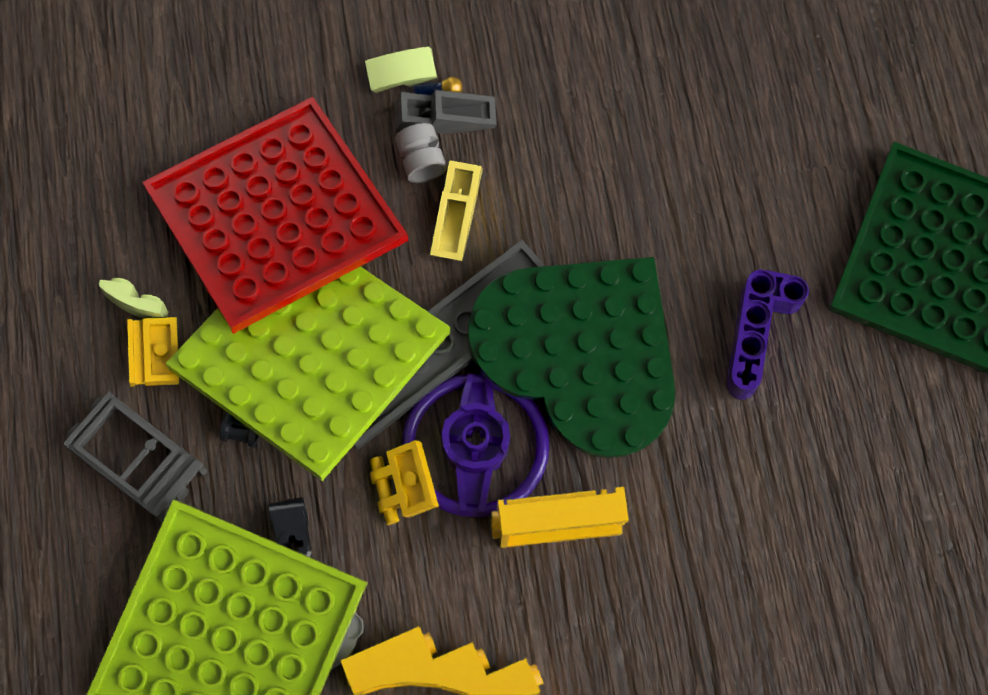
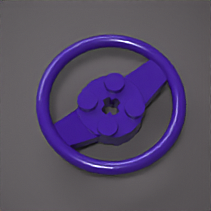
M482 374L459 375L447 379L414 405L405 422L402 445L415 441L419 423L425 412L435 401L447 393L464 388L459 409L445 420L442 430L444 455L448 459L449 465L456 469L459 502L442 495L435 488L434 490L439 505L438 508L463 517L492 516L491 511H497L498 500L486 503L492 472L501 466L502 461L507 455L510 443L508 423L501 414L495 411L493 390L509 396L522 407L532 423L536 438V452L531 470L517 489L504 498L499 499L503 500L504 505H506L507 500L527 498L540 482L549 457L548 429L542 413L533 400L514 397L503 392L501 388ZM477 432L480 433V438H485V441L480 442L479 445H472L466 438H472L473 433Z

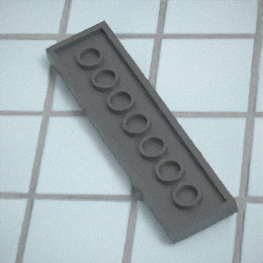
M523 240L519 241L428 310L429 313L450 326V334L353 445L356 450H359L412 409L417 402L447 379L452 378L474 361L469 350L467 329L472 308L481 292L496 278L510 271L545 266Z

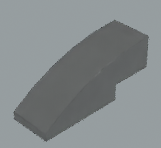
M435 90L432 95L401 92L394 102L395 132H400L409 126L421 123L434 126L436 134L495 128L497 125L495 97Z

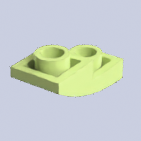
M430 47L399 51L365 61L370 88L375 93L403 84L410 87L437 78Z
M112 278L111 281L100 280L99 287L104 295L126 312L142 319L168 318L169 312L160 298L152 295H141V298H139L138 292L130 281L122 278Z

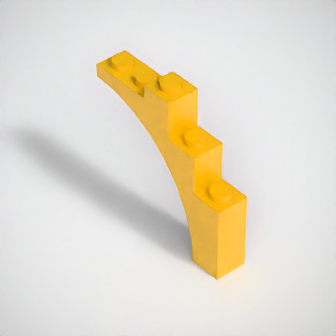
M420 626L340 660L354 695H365L380 689L402 686L439 688L460 695H539L541 691L538 686L543 684L537 666L535 664L529 666L526 658L486 675L485 670L489 669L490 665L483 649L476 650L473 642L433 659L432 654L436 653L437 649L430 633L423 635Z

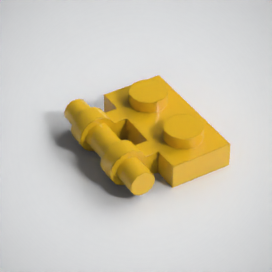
M415 440L387 451L386 454L389 461L387 466H385L382 456L370 459L372 468L370 478L372 484H376L380 499L377 505L379 512L384 514L386 525L399 522L397 513L399 507H401L403 517H412L439 507L422 442ZM392 478L397 492L395 495L392 494L389 480Z

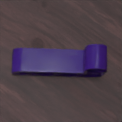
M756 270L748 276L741 291L727 377V390L734 398H750L760 385L772 312L793 314L801 308L809 294V287L802 278L768 270ZM751 285H761L766 293L755 292ZM784 291L794 292L798 299H789ZM754 314L758 316L761 323H751L747 315ZM742 345H751L755 348L756 354H746L742 349ZM744 369H749L746 373V383L748 385H743V381L740 378Z

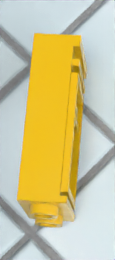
M615 487L614 492L608 494L606 489L600 491L599 495H596L595 490L511 499L506 501V505H504L503 500H498L497 511H491L493 539L499 538L500 548L622 535V525L629 522L624 487Z

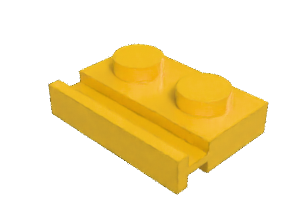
M177 317L143 318V320L134 321L133 319H127L130 387L144 384L145 386L179 384V377L171 372L166 365V362L178 351Z

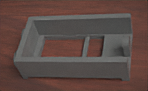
M109 391L104 397H99L93 402L88 416L81 423H76L66 435L67 440L63 443L74 455L162 524L166 517L163 513L171 505L173 499L182 501L189 492L186 485L197 472L203 477L208 472L199 460L187 453ZM116 410L153 437L152 440L145 442V448L120 477L83 449ZM159 442L171 452L137 491L125 480L149 451H153L156 448V443Z

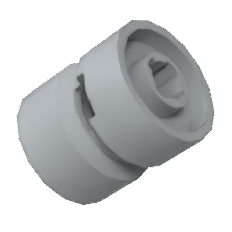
M427 123L415 124L397 133L395 142L400 157H405L403 167L408 181L423 183L445 173L447 164L442 150L438 148L439 141L434 126Z

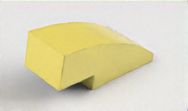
M449 161L430 255L459 261L463 260L483 170L481 166Z

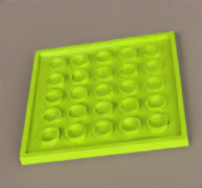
M360 266L234 334L217 308L166 362V365L171 372L323 481L450 334V326Z
M173 499L87 695H320L368 582Z

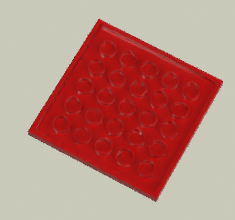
M313 97L142 182L146 192L233 334L408 241L407 232Z

